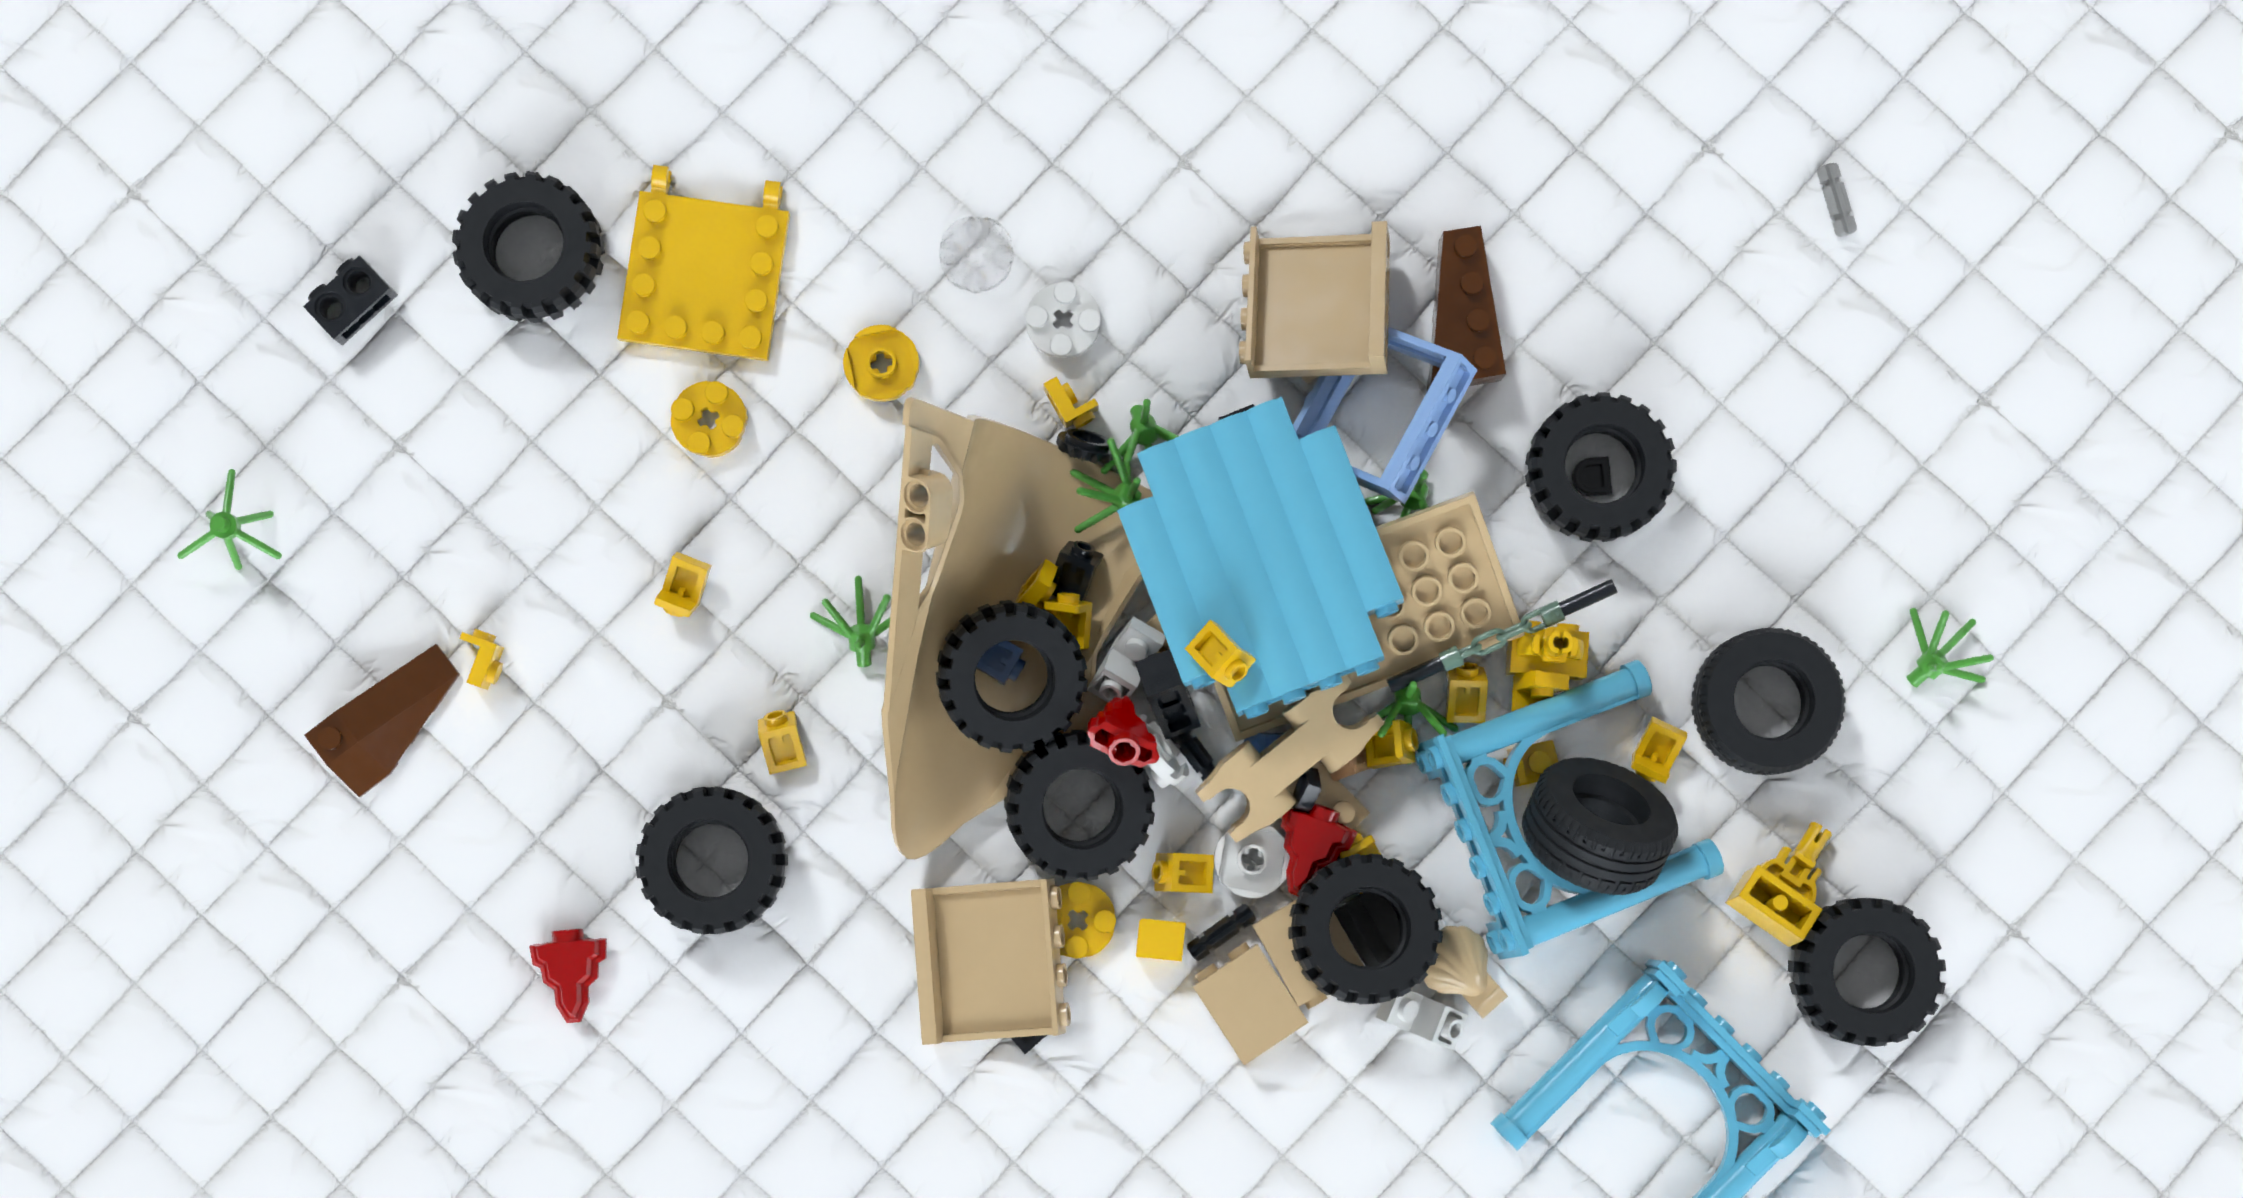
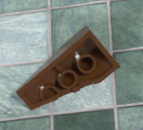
M435 644L333 712L304 734V736L324 763L358 797H362L392 774L410 744H413L419 735L418 732L431 713L435 712L460 676V673L439 645Z

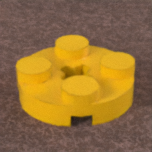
M873 325L864 328L854 336V339L850 342L844 353L843 368L849 384L861 397L877 402H887L903 396L914 387L919 373L920 361L913 341L903 332L889 325ZM884 354L885 359L892 358V365L887 367V372L880 373L878 369L871 368V363L877 360L876 355Z
M719 381L695 383L683 390L671 405L672 431L678 442L686 450L696 455L715 458L728 454L741 442L748 421L747 410L739 395ZM705 410H709L711 413H719V418L715 420L716 427L713 429H709L707 425L700 426L699 420L703 418L702 413Z
M1083 882L1061 885L1062 907L1057 909L1058 925L1062 924L1064 928L1065 946L1060 948V955L1075 959L1093 956L1104 949L1113 936L1116 924L1114 906L1107 894L1095 885ZM1071 910L1077 913L1084 910L1088 914L1085 918V923L1088 926L1084 930H1081L1079 927L1072 930L1067 925L1071 921L1068 916Z

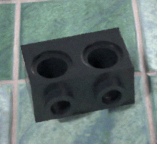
M360 255L355 259L350 258L342 263L336 271L337 276L327 285L321 284L309 294V301L303 306L321 327L342 346L398 296L394 289ZM362 277H369V288L363 293H356V282ZM340 302L342 304L340 315L334 319H328L327 310L329 306Z
M1170 649L1152 654L1145 659L1135 662L1147 699L1165 740L1201 727L1190 693L1182 682Z

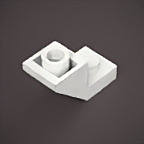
M1133 616L1115 639L1090 682L1087 691L1106 702H1109L1114 697L1122 698L1125 695L1130 697L1140 682L1135 662L1157 653L1163 646L1165 635Z
M1413 991L1402 997L1381 1003L1376 1018L1453 1051L1463 1033L1468 1017L1465 1013Z

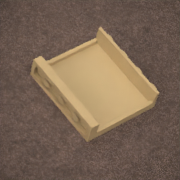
M1387 221L1372 222L1371 234L1259 239L1257 227H1251L1250 241L1244 242L1243 246L1244 263L1249 264V274L1242 276L1243 297H1248L1247 308H1241L1240 314L1241 329L1246 331V341H1240L1239 343L1240 364H1246L1250 379L1387 374L1390 235Z
M1054 878L911 890L922 1045L1041 1035L1057 1036L1066 1033V1026H1070L1071 1023L1070 1006L1068 1002L1064 1003L1063 987H1067L1068 972L1066 964H1061L1060 948L1065 946V933L1063 925H1058L1057 909L1062 907V894L1060 886H1055Z

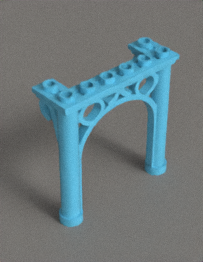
M1639 660L1621 665L1619 671L1447 737L1441 734L1419 743L1418 752L1415 754L1417 765L1423 774H1427L1429 781L1440 777L1442 785H1440L1442 798L1447 806L1452 807L1457 819L1454 822L1456 833L1462 843L1466 842L1471 855L1469 858L1470 869L1475 878L1481 880L1485 890V894H1483L1485 907L1489 914L1496 918L1495 921L1486 923L1488 929L1486 940L1493 954L1498 955L1499 960L1530 954L1528 949L1533 948L1535 945L1698 879L1704 878L1709 880L1724 872L1722 856L1715 843L1707 838L1692 844L1688 848L1670 854L1657 880L1647 888L1626 895H1609L1576 886L1550 871L1534 856L1521 835L1513 807V784L1517 767L1524 753L1536 740L1550 732L1632 700L1637 701L1650 696L1652 693L1651 679L1646 668ZM1517 743L1511 750L1504 765L1495 758L1487 757L1489 753ZM1467 762L1468 764L1463 768L1462 764ZM1479 766L1488 767L1500 778L1497 793L1492 798L1482 796L1477 789L1474 773ZM1499 804L1500 811L1493 812L1495 820L1489 832L1479 806L1486 808ZM1504 832L1506 833L1507 838L1501 837L1504 834ZM1495 848L1507 852L1511 859L1519 857L1522 863L1515 864L1505 874ZM1522 871L1530 872L1540 879L1539 897L1533 904L1524 902L1516 888V877ZM1552 887L1564 892L1577 894L1546 907L1551 898ZM1521 912H1525L1527 915L1522 917Z
M1649 959L1644 964L1647 968L1642 972L1643 975L1505 1114L1500 1112L1490 1122L1495 1130L1518 1151L1607 1061L1628 1052L1653 1051L1674 1057L1693 1069L1712 1090L1724 1117L1726 1144L1722 1161L1712 1178L1692 1198H1742L1780 1159L1791 1154L1804 1141L1807 1135L1817 1138L1820 1134L1826 1136L1831 1131L1823 1123L1827 1116L1813 1102L1809 1101L1807 1103L1802 1098L1799 1101L1795 1100L1787 1092L1790 1085L1774 1070L1769 1074L1759 1064L1763 1060L1761 1055L1748 1043L1741 1046L1731 1036L1735 1032L1734 1028L1720 1015L1714 1019L1704 1009L1708 1004L1707 1001L1695 989L1689 988L1683 982L1687 975L1671 960L1667 962L1665 960ZM1667 997L1674 1005L1659 1004ZM1662 1013H1672L1683 1024L1684 1036L1679 1042L1667 1044L1659 1041L1655 1022ZM1646 1017L1645 1030L1648 1040L1620 1043ZM1694 1025L1717 1048L1715 1051L1707 1054L1699 1053L1695 1049H1691L1689 1054L1682 1051V1049L1689 1047L1694 1040ZM1730 1061L1753 1086L1748 1084L1737 1085L1727 1095L1724 1089L1730 1086L1725 1075L1727 1063ZM1702 1063L1714 1064L1712 1072ZM1744 1093L1753 1094L1763 1105V1117L1756 1124L1750 1125L1737 1121L1735 1102ZM1774 1106L1781 1112L1775 1119ZM1739 1130L1749 1133H1760L1736 1158Z

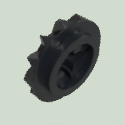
M1069 429L1058 434L1056 441L1058 449L1063 453H1067L1070 457L1078 458L1081 461H1089L1093 464L1098 462L1106 464L1113 460L1107 444L1108 438L1098 433L1083 429Z

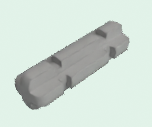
M1837 163L1825 164L1817 169V175L1820 184L1825 186L1822 191L1830 218L1835 219L1834 223H1832L1838 237L1847 236L1857 230L1854 216L1849 214L1852 209L1844 182L1839 181V177H1842Z

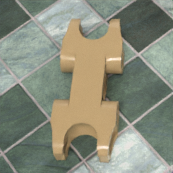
M1347 675L1341 677L1343 683L1330 689L1321 691L1320 687L1316 686L1305 691V698L1291 703L1282 712L1292 725L1289 730L1260 753L1249 740L1243 742L1222 758L1210 775L1195 790L1203 802L1210 800L1225 789H1236L1244 793L1247 802L1245 812L1227 831L1235 842L1246 838L1262 828L1270 826L1290 810L1297 802V799L1287 787L1317 762L1321 761L1329 773L1336 772L1356 757L1371 737L1385 723L1376 712L1367 715L1354 725L1345 726L1336 722L1333 716V705L1339 695L1352 683Z

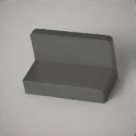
M1363 892L1333 911L1365 966H1374L1384 962L1397 948L1400 937L1399 920L1392 906L1384 898L1376 894Z

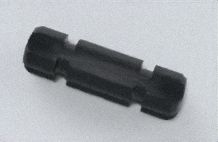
M1191 730L1171 738L1175 744L1178 743L1181 746L1179 750L1196 773L1200 771L1203 775L1201 779L1204 781L1215 768L1212 763L1214 759L1197 736L1193 737L1190 734Z
M1242 904L1232 911L1233 915L1230 917L1228 915L1204 931V936L1201 938L1197 936L1187 944L1188 951L1196 961L1210 954V949H1217L1240 932L1238 929L1242 926L1246 928L1256 920L1255 914L1247 904Z

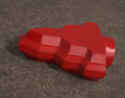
M1127 695L1122 698L1114 697L1106 704L1103 711H1099L1096 717L1090 719L1087 727L1090 746L1108 754L1110 760L1115 764L1121 766L1131 764L1142 768L1147 764H1154L1158 761L1159 753L1155 736L1148 732L1145 722L1135 714L1134 704Z
M1315 803L1313 808L1307 813L1291 808L1283 815L1281 827L1286 831L1283 847L1290 856L1286 869L1288 892L1290 894L1298 896L1297 893L1301 887L1311 879L1315 872L1338 860L1342 851H1349L1358 832L1338 822L1340 812Z
M583 929L551 931V942L529 946L532 964L541 969L543 983L554 990L556 1007L566 1023L582 1022L590 1003L589 986L599 978V963L607 959V938L584 939Z

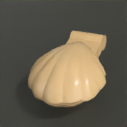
M1445 926L1439 930L1443 931L1442 943H1439L1436 948V953L1439 956L1435 965H1431L1426 971L1428 976L1424 979V982L1428 988L1437 990L1438 993L1461 994L1483 1019L1508 996L1487 973L1488 949L1485 947L1484 939L1468 927Z

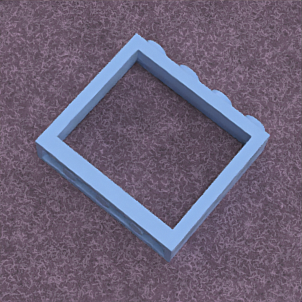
M1389 327L1388 348L1437 366L1440 369L1381 478L1355 467H1352L1360 486L1405 504L1474 378L1477 369L1462 354ZM1355 375L1319 376L1312 391L1306 396L1304 405L1293 424L1298 439L1327 428Z

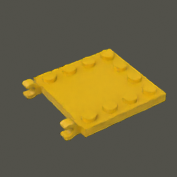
M653 165L651 192H639L617 339L624 342L768 361L790 220L789 211L780 210L783 193L781 182L766 180L763 193V208L668 195L672 171H669L667 166Z

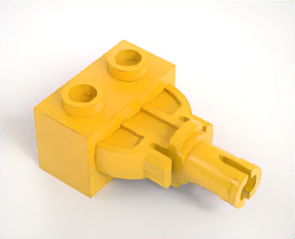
M1530 621L1532 623V627H1535L1542 623L1539 621ZM1558 623L1556 627H1548L1532 634L1524 632V636L1507 642L1505 675H1518L1533 670L1569 674V680H1583L1587 678L1590 632L1579 631L1580 625Z
M1816 822L1809 824V828L1794 851L1791 852L1792 849L1789 847H1782L1776 858L1767 860L1761 865H1757L1744 872L1725 902L1788 947L1805 939L1823 910L1815 904L1817 895L1816 881L1822 871L1818 867L1813 868L1816 865L1818 855L1831 838L1832 833L1828 829L1820 832L1823 826Z

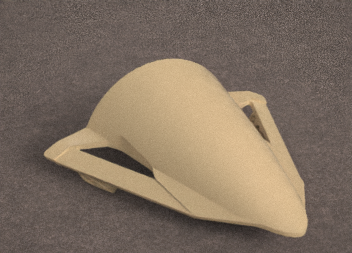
M909 397L906 399L903 409L902 425H905L884 702L881 715L890 796L891 829L894 843L898 851L907 859H918L939 847L964 823L1002 801L1007 796L1008 787L1006 784L1009 775H1013L1017 768L1016 762L1021 755L1025 757L1030 752H1023L1022 749H1013L1012 753L1000 752L998 748L994 747L987 749L978 745L974 739L966 737L956 724L952 722L941 702L939 688L936 684V672H938L939 665L937 658L939 651L943 650L946 644L945 638L949 631H954L960 624L959 620L967 613L970 616L979 611L978 607L985 604L992 606L999 604V601L1011 600L1015 603L1021 586L1045 559L1055 564L1059 552L1068 541L1087 542L1095 547V551L1104 555L1102 562L1096 568L1085 599L1087 602H1093L1089 648L1080 649L1087 665L1085 678L1088 680V689L1096 672V660L1100 648L1139 583L1143 580L1118 512L1113 513L1080 533L1074 531L1077 525L1111 506L1112 503L1077 494L1076 490L1079 487L1095 491L1099 490L1073 477L1070 471L1076 469L1113 489L1122 483L1118 473L1109 470L1107 474H1102V465L1070 457L1067 453L1061 452L1058 449V445L1006 424L976 415L964 417L925 401ZM932 446L935 447L952 471L951 482L944 474L930 470ZM1140 484L1138 488L1142 493L1140 499L1152 497L1151 490ZM935 547L927 583L920 593L923 552ZM1052 594L1049 599L1057 598V596ZM1155 614L1146 624L1164 634L1157 614ZM1166 638L1163 646L1157 653L1170 649ZM1008 640L1023 649L1020 659L1026 661L1016 681L1008 679L1004 686L998 683V680L976 669L975 682L979 695L988 705L1000 711L1014 712L1030 706L1040 697L1047 683V667L1042 655L1036 648L1022 641ZM1089 691L1083 692L1081 697L1083 705L1079 714L1074 713L1070 719L1072 725L1065 732L1062 729L1059 732L1062 734L1070 733L1071 730H1084L1087 732L1090 719L1096 717L1099 711H1103L1108 702Z

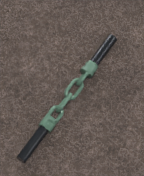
M1612 579L1559 603L1557 600L1524 615L1518 624L1504 630L1495 628L1480 634L1472 640L1471 645L1462 649H1458L1455 645L1439 653V656L1386 679L1391 692L1395 693L1408 687L1412 681L1417 683L1444 670L1447 672L1464 665V659L1471 655H1486L1502 648L1507 643V639L1523 632L1532 634L1565 620V616L1617 594V589ZM1540 615L1544 623L1532 627V623L1527 620ZM1497 634L1496 639L1500 642L1481 650L1482 644L1478 642Z

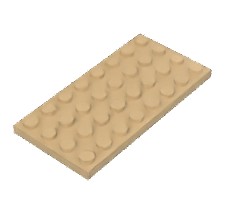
M1473 491L1376 527L1402 592L1404 603L1398 605V612L1387 617L1377 619L1376 614L1368 616L1385 660L1378 662L1380 668L1369 674L1357 676L1356 671L1347 674L1352 683L1339 695L1333 706L1387 687L1389 685L1386 679L1439 656V653L1455 645L1458 649H1462L1471 645L1472 640L1480 634L1495 628L1504 630L1520 623ZM1524 632L1507 639V642L1524 636ZM1497 634L1479 641L1478 643L1482 644L1481 650L1499 643L1500 641L1496 639ZM1218 681L1214 682L1236 742L1289 723L1282 712L1290 704L1284 705L1283 700L1268 705L1269 711L1251 719H1247L1246 714L1238 716L1227 687Z

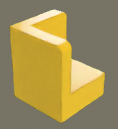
M1140 919L1135 956L1182 962L1186 923Z

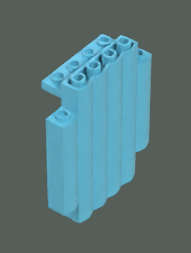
M1279 397L1137 453L1153 496L1131 503L1117 510L1185 687L1193 685L1194 689H1200L1216 682L1185 650V647L1210 619L1218 623L1240 648L1251 653L1256 659L1242 680L1236 682L1231 688L1227 687L1237 715L1246 714L1247 719L1267 713L1269 711L1268 705L1283 700L1284 705L1299 701L1306 697L1304 691L1319 686L1321 691L1343 683L1342 676L1356 671L1357 676H1363L1380 668L1378 662L1385 659L1368 616L1376 614L1377 619L1392 615L1399 611L1398 605L1404 603V598L1335 425L1298 439L1283 398Z

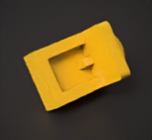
M676 552L672 556L663 588L656 596L654 604L662 607L666 613L672 616L690 617L700 605L712 565Z
M1063 592L1057 593V598L1044 601V609L1051 610L1050 613L1068 628L1081 646L1080 649L1089 648L1093 602L1080 601L1079 594Z
M474 629L472 635L464 632L461 633L459 639L480 646L466 683L488 690L490 683L496 684L503 668V663L499 662L504 647L494 644L497 636L478 629Z
M1652 716L1632 754L1631 768L1635 770L1636 774L1649 782L1657 780L1666 784L1669 779L1670 769L1687 739V732Z
M1398 719L1392 721L1391 727L1383 738L1378 736L1377 731L1365 745L1367 767L1378 769L1416 762L1415 751L1419 748L1417 732L1412 728V725Z

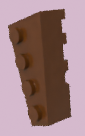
M1481 225L1443 231L1438 242L1435 300L1432 317L1431 343L1462 354L1477 369L1469 386L1499 382L1506 375ZM1429 364L1427 391L1440 369Z

